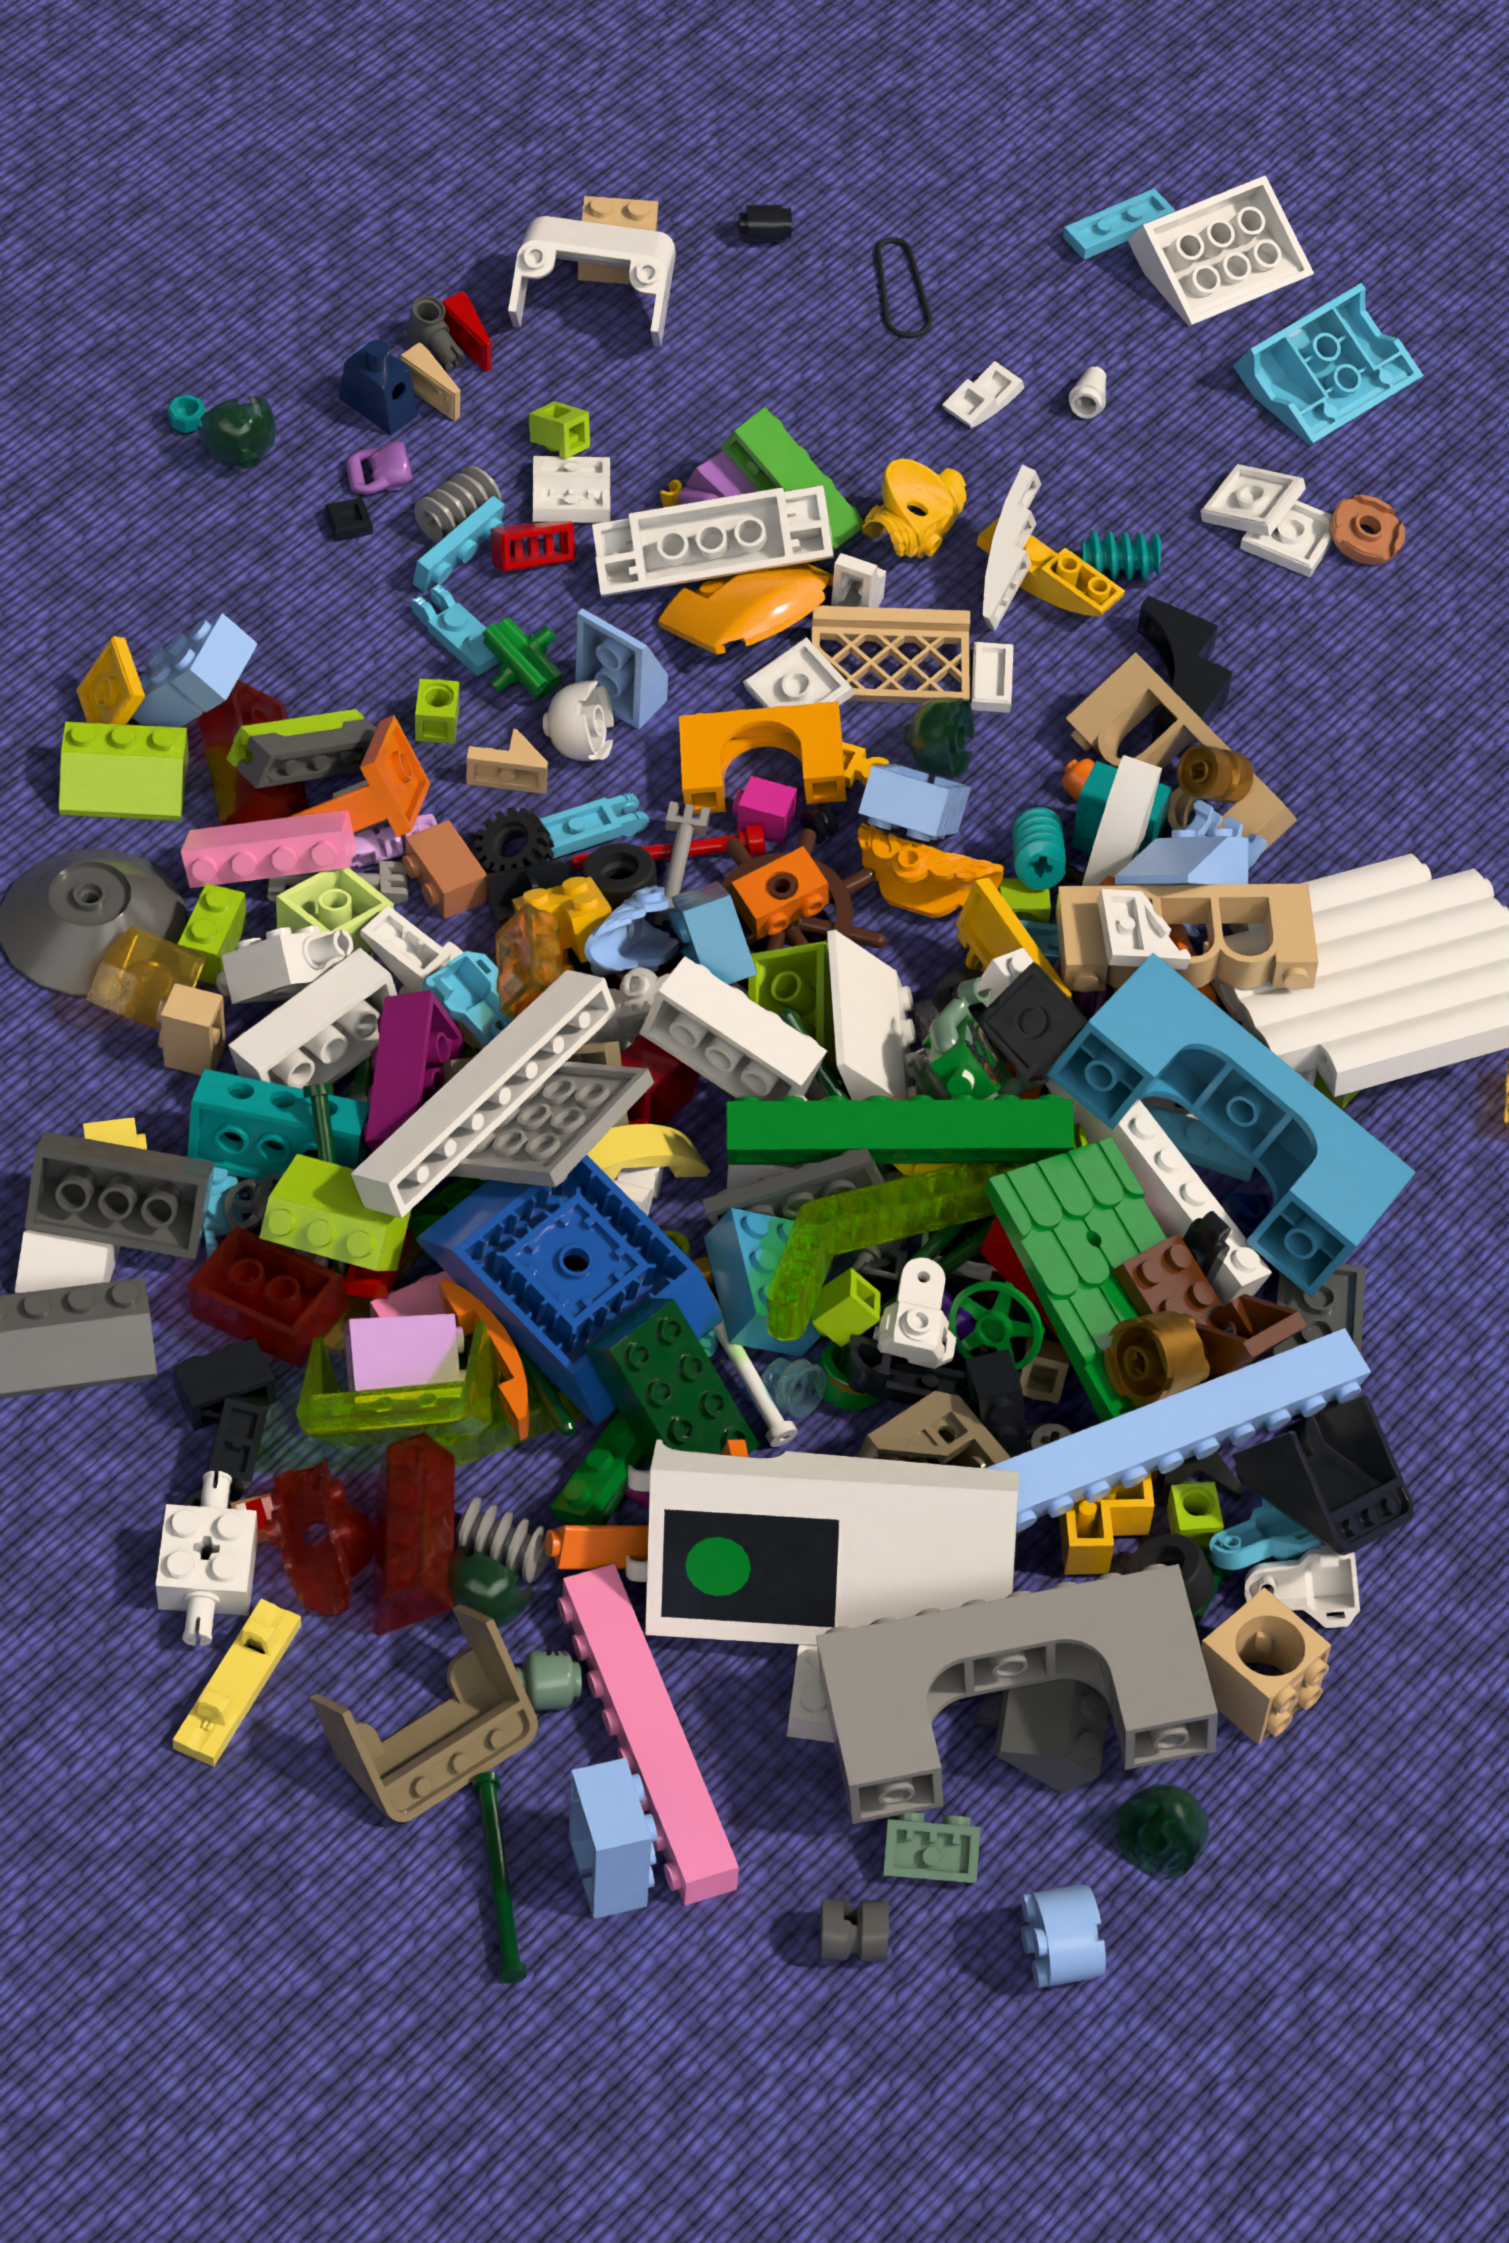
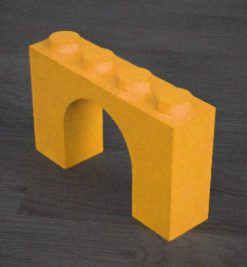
M839 701L679 716L683 798L685 806L686 804L695 805L694 815L700 814L702 806L710 807V813L726 812V770L737 756L758 747L781 748L799 759L803 766L807 805L847 801Z

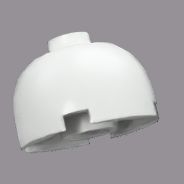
M596 680L569 684L557 692L549 705L548 712L543 716L545 735L550 736L553 745L562 755L576 761H602L609 756L613 744V739L605 741L606 728L614 727L611 701L604 686L596 687L599 682Z

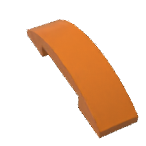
M447 1279L439 1282L441 1306L446 1314L455 1313L456 1327L462 1326L464 1336L475 1331L478 1333L505 1380L504 1383L498 1385L500 1408L519 1441L527 1438L529 1431V1405L526 1377L521 1359L511 1337L493 1312L472 1293Z

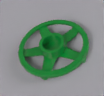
M982 1281L974 1283L957 1295L949 1312V1330L956 1337L955 1346L966 1359L973 1358L974 1356L969 1351L982 1344L996 1348L997 1351L1009 1349L1015 1369L1018 1371L1031 1363L1041 1348L1045 1327L1042 1326L1039 1313L1033 1303L1021 1291L1014 1288L1010 1282ZM983 1290L999 1291V1295L991 1310L985 1309L968 1296ZM1012 1297L1025 1308L1032 1324L1013 1321L1009 1318ZM959 1307L965 1309L977 1320L975 1330L962 1341H960L956 1329V1315ZM1014 1336L1034 1337L1032 1347L1027 1356L1015 1363L1010 1338Z

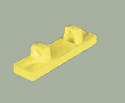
M260 1599L174 1736L173 1749L210 1766H215L300 1629V1615ZM248 1645L263 1650L265 1654H262L258 1651L249 1648Z

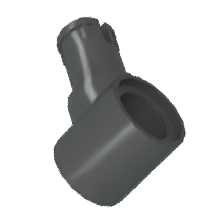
M421 296L412 304L406 326V334L413 343H421L427 348H431L447 371L453 370V366L457 368L464 363L466 355L450 336V328L444 321L445 307L443 303L433 296Z

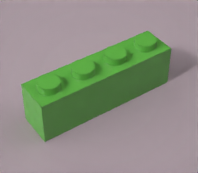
M766 407L762 408L734 430L720 446L758 491L783 487L784 492L823 485L832 532L833 554L850 542L863 529L862 525L865 522L860 517L858 510L844 499L835 488L833 481L819 470L810 459L807 451L795 442L784 429L782 422L772 415ZM827 559L818 560V561L822 564V563H824Z

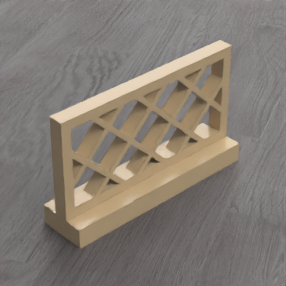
M818 606L812 611L811 643L852 687L854 695L846 701L969 705L970 611ZM820 640H836L844 648L831 658L820 648ZM865 641L877 642L883 650L870 659L858 646ZM903 643H915L922 651L912 660H909L897 648ZM943 644L960 645V654L949 662L936 649ZM850 653L863 664L852 675L838 664ZM888 655H891L903 666L891 677L877 665ZM928 656L942 667L931 678L917 667ZM960 663L961 671L956 668ZM871 671L884 683L876 689H866L858 680ZM910 672L923 684L916 690H905L897 682ZM949 673L961 683V692L944 691L936 683Z

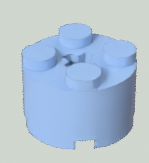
M1073 1885L1021 1895L1023 1915L1025 1921L1029 1922V1925L1021 1926V1938L1025 1953H1034L1036 1960L1032 1961V1971L1037 1988L1089 1980L1105 1975L1104 1940H1099L1097 1925L1101 1924L1095 1897L1088 1885Z

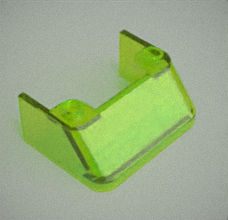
M485 1321L476 1322L465 1380L339 1392L323 1338H314L296 1411L302 1432L320 1443L333 1448L457 1436H475L480 1434L492 1421L501 1376Z

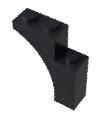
M1148 595L1141 604L1137 632L1154 647L1161 657L1167 670L1170 688L1209 727L1228 699L1233 671L1223 668L1219 664L1208 661L1214 652L1218 626ZM1164 706L1155 717L1151 744L1177 721ZM1194 739L1178 756L1181 757L1187 749L1195 746L1198 741Z

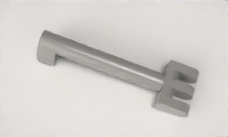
M670 801L665 830L676 832L664 886V895L669 898L670 907L655 912L654 925L662 926L664 920L670 921L667 910L674 908L671 897L680 894L692 835L706 836L710 807L702 806L699 819L693 818L695 805L686 804L684 815L678 816L679 803Z
M379 861L377 874L356 873L392 903L403 904L408 901L407 873L403 862ZM319 872L267 878L268 900L276 902V896L285 891V886H295Z

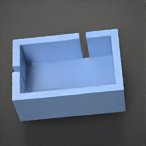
M223 613L208 622L202 619L194 626L190 633L186 635L179 633L167 647L162 649L158 646L148 655L144 662L147 668L144 674L139 676L145 698L132 715V718L142 726L182 727L201 716L203 711L207 712L227 700L254 652L257 643Z
M898 764L875 765L871 767L858 813L869 816L867 823L888 830H891V828L899 829V826L908 828L906 835L927 842H930V839H945L946 835L958 833L971 787L937 776L935 777L934 784L927 782L929 778L928 773Z
M627 1758L571 1770L572 1796H570L569 1841L579 1874L592 1872L591 1877L582 1879V1884L593 1919L647 1907L648 1888L655 1885L651 1865L656 1864V1856L652 1842H656L658 1838L652 1814L644 1815L640 1803L645 1801L640 1775L638 1773L631 1774Z

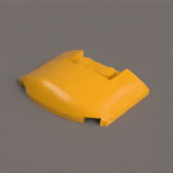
M801 563L718 577L703 583L694 592L683 588L666 607L658 620L660 628L716 655L726 653L723 645L730 641L741 640L745 642L746 646H749L783 631L804 618L825 600L823 589L826 585L833 587L834 575L808 563Z

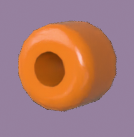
M1089 758L1079 762L1074 759L1063 769L1066 774L1062 777L1061 785L1077 803L1079 794L1095 765L1094 761Z

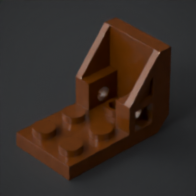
M1179 1233L1122 1263L1113 1270L1141 1316L1161 1311H1174L1179 1314L1187 1313L1194 1318L1196 1331L1202 1341L1205 1358L1210 1367L1208 1378L1205 1381H1201L1200 1384L1244 1367L1308 1326L1298 1310L1247 1294H1243L1223 1306Z

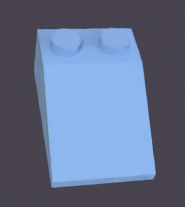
M582 608L577 613L575 683L592 680L599 681L596 687L604 686L607 690L613 715L639 730L667 702L668 674L646 644Z
M1208 829V837H1196V830H1172V838H1156L1115 876V885L1248 884V838L1233 837V829Z

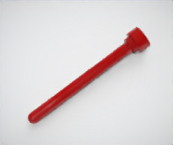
M762 824L745 825L744 830H737V835L691 840L688 857L728 852L726 842L730 838H738L751 857L765 855ZM674 842L641 846V848L648 851L654 861L671 859ZM591 853L574 855L570 859L571 868L576 871L583 870V864Z

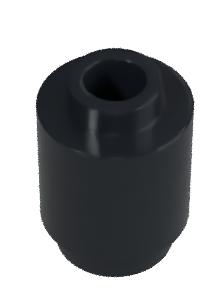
M781 204L746 205L745 212H739L738 215L739 235H746V242H782V238H791V208H782Z

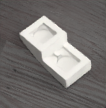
M994 361L974 383L967 379L942 404L943 409L968 427L973 428L995 415L1010 403L1024 389L1023 380Z

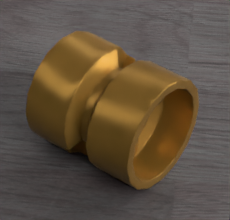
M1195 745L1186 750L1177 766V779L1180 788L1185 794L1194 798L1210 799L1221 803H1237L1243 800L1249 793L1253 783L1254 772L1251 762L1245 755L1237 751L1206 745Z

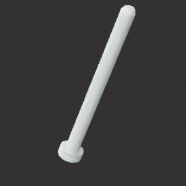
M713 1295L714 1300H715V1302H716V1304H717V1306H718V1308H719V1310H720V1312H721V1314H722L721 1307H720V1305L718 1304V1302H717L715 1296ZM723 1320L713 1330L769 1428L765 1435L771 1447L782 1446L791 1441L798 1431L792 1421H784L743 1346L729 1343Z

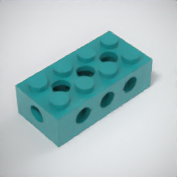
M204 1069L191 1100L187 1157L215 1162L216 1168L226 1169L230 1175L249 1179L257 1178L259 1180L272 1173L284 1174L297 1154L319 1159L311 1099L304 1098L303 1089ZM328 1095L337 1164L356 1169L366 1160L367 1145L363 1136L364 1124L368 1122L370 1105L363 1101Z

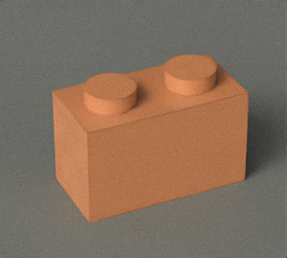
M449 820L406 837V855L402 857L406 873L411 879H417L427 904L430 907L435 906L443 919L488 902L487 874Z

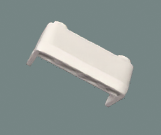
M549 216L534 219L527 228L517 254L508 310L513 327L521 328L528 278L541 279L549 275L554 268L557 258L629 268V278L633 288L639 293L656 296L651 335L653 345L661 347L676 256L672 239L667 234L658 231Z

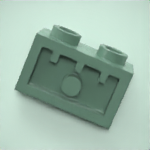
M911 1812L897 1815L896 1820L888 1819L886 1821L883 1876L977 1883L981 1827L970 1826V1817L943 1815V1824L924 1822V1813Z

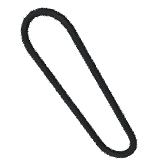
M895 237L885 238L876 246L884 322L893 334L900 337L915 338L922 336L931 328L932 316L912 248L903 239ZM889 243H898L904 246L910 260L927 318L925 327L916 332L900 331L892 326L890 322L881 248Z

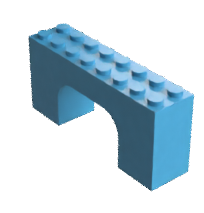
M1155 953L1148 957L1086 1023L1047 1073L1049 1078L1111 1130L1119 1124L1141 1099L1150 1096L1170 1099L1187 1109L1254 1165L1265 1177L1271 1188L1273 1206L1269 1214L1245 1242L1311 1298L1357 1247L1416 1173Z

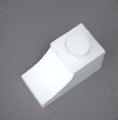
M840 553L834 565L831 606L878 608L884 598L886 571L877 568L875 564Z

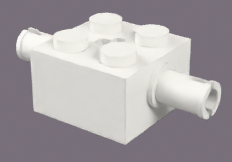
M319 926L301 928L296 930L294 934L291 933L290 927L266 932V940L262 941L261 938L243 940L236 943L238 950L221 955L224 971L218 973L216 985L221 994L231 997L232 1004L290 1000L308 984L313 983L336 966L339 961L344 959V956L350 955L353 950V941L345 930L320 932Z
M215 1471L203 1474L200 1507L166 1504L156 1578L158 1609L187 1611L182 1639L185 1643L196 1646L198 1629L199 1637H201L200 1646L211 1644L214 1613L249 1616L258 1544L257 1512L254 1510L227 1509L232 1478L229 1474L219 1471L217 1488H215L216 1481H214Z

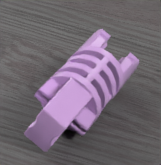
M433 814L419 815L412 832L400 837H396L389 822L385 823V825H377L372 829L367 828L362 832L355 833L357 848L350 869L370 864H379V861L392 860L394 857H402L406 854V837L437 825Z

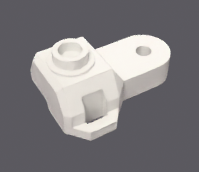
M915 1258L905 1265L900 1276L896 1302L884 1309L883 1316H881L878 1327L875 1326L873 1339L878 1340L877 1348L881 1353L904 1357L911 1364L933 1369L952 1361L956 1337L948 1330L949 1322L940 1310L945 1285V1274L940 1265L928 1258Z
M1321 1545L1320 1549H1309L1299 1560L1259 1563L1253 1566L1245 1577V1597L1247 1602L1263 1589V1585L1269 1584L1272 1587L1267 1590L1291 1611L1304 1610L1325 1628L1347 1627L1360 1612L1355 1552L1341 1556L1327 1545ZM1344 1612V1615L1327 1616V1613Z

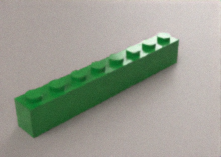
M1054 1094L1042 1095L1037 1099H1019L1015 1095H1000L995 1097L994 1100H976L971 1095H958L952 1097L951 1100H933L932 1097L926 1095L912 1096L908 1100H890L886 1096L875 1095L869 1096L865 1100H847L842 1096H827L822 1098L821 1101H804L803 1098L798 1096H785L778 1101H761L757 1097L743 1096L735 1101H727V1165H804L807 1163H819L838 1157L845 1151L860 1150L866 1147L875 1164L1037 1163L1046 1158L1064 1152L1067 1153L1075 1148L1073 1099H1062L1061 1096Z

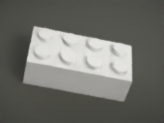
M361 948L339 961L336 966L313 983L308 984L302 991L280 1007L274 1009L267 1017L248 1031L243 1032L228 1045L239 1076L300 1089L308 1085L333 1084L378 1049L379 1032L377 1020L379 1015H382L384 997L397 995L391 973Z
M685 956L658 990L639 1033L735 1098L753 1096L761 1099V1101H778L785 1096L803 1098L827 1052L812 1037L801 1034L783 1022L777 1014L765 1010L748 999L741 990L730 987L712 975L705 966L696 964Z

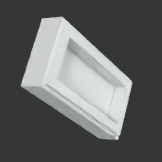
M974 642L971 710L1010 713L1013 669L1012 644Z

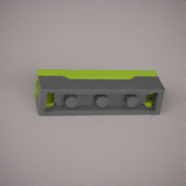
M357 709L240 726L239 731L234 736L232 747L226 759L234 767H237L236 769L256 789L361 772L360 766L377 728L367 719H364V716Z

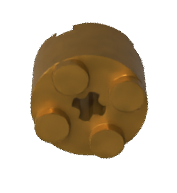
M1161 1311L1127 1319L1116 1324L1109 1336L1113 1335L1111 1347L1105 1348L1104 1365L1107 1377L1119 1396L1126 1395L1134 1401L1131 1404L1136 1407L1149 1405L1195 1387L1209 1376L1210 1367L1205 1358L1202 1341L1196 1331L1195 1320L1187 1313L1179 1314L1174 1311Z

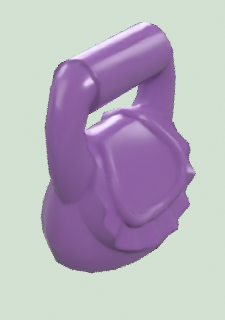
M401 441L389 442L380 448L360 450L351 455L345 462L351 491L357 494H373L384 489L400 491L413 478L405 444ZM369 460L372 467L374 481L369 484H365L361 461Z

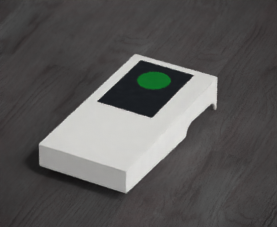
M657 1439L650 1470L640 1471L634 1469L632 1465H628V1487L635 1491L650 1492L648 1560L635 1561L626 1556L625 1575L629 1580L647 1582L645 1635L817 1645L816 1635L825 1634L826 1631L834 1627L846 1626L856 1628L870 1625L873 1621L885 1617L897 1620L915 1616L920 1611L931 1608L940 1609L941 1611L958 1608L971 1600L980 1599L988 1602L1004 1599L1013 1593L1019 1471L785 1451L783 1455L774 1458H751L673 1450L666 1447L662 1440Z

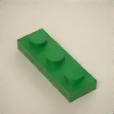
M620 1411L614 1416L550 1506L557 1520L577 1525H593L627 1477L628 1465L634 1467L643 1454V1449Z

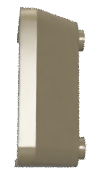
M461 1604L452 1609L469 1648L456 1655L447 1669V1683L453 1697L381 1742L377 1732L370 1725L363 1722H355L348 1708L317 1693L310 1697V1701L337 1759L376 1807L385 1816L398 1822L410 1821L472 1782V1778L475 1775L489 1771L525 1748L533 1741L537 1733V1716L494 1619Z

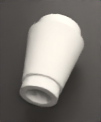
M1099 367L1087 368L1069 394V404L1077 416L1093 418L1105 408L1106 373Z

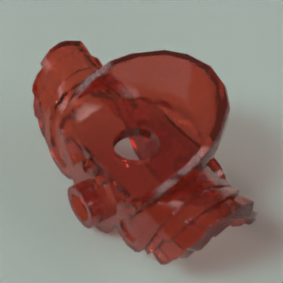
M323 1458L320 1463L308 1469L282 1471L279 1475L273 1477L275 1486L272 1487L271 1500L274 1510L271 1511V1519L265 1520V1527L271 1545H280L283 1565L299 1601L304 1604L306 1609L312 1612H317L321 1616L333 1617L341 1615L350 1609L351 1578L355 1577L370 1563L376 1550L377 1533L370 1519L356 1506L347 1502L342 1481L340 1478L333 1479L331 1470L329 1471L327 1459ZM314 1524L327 1526V1535L321 1542L308 1544L304 1541V1533L310 1526Z

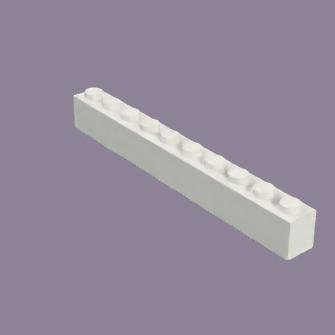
M1024 948L993 959L983 973L982 980L977 984V993L986 989L992 990L991 998L987 1002H983L986 1007L1034 962ZM1061 1055L1039 1076L1040 1078L1047 1076V1073ZM1049 1078L1045 1085L1052 1094L1059 1095L1062 1099H1073L1074 1122L1076 1125L1079 1122L1085 1129L1090 1144L1112 1136L1144 1190L1145 1195L1143 1199L1167 1239L1178 1233L1183 1239L1190 1224L1197 1218H1203L1210 1211H1214L1231 1228V1232L1225 1241L1230 1246V1250L1211 1286L1223 1306L1243 1294L1254 1297L1271 1275V1270L1258 1253L1245 1242L1247 1240L1143 1103L1139 1101L1119 1124L1111 1130Z

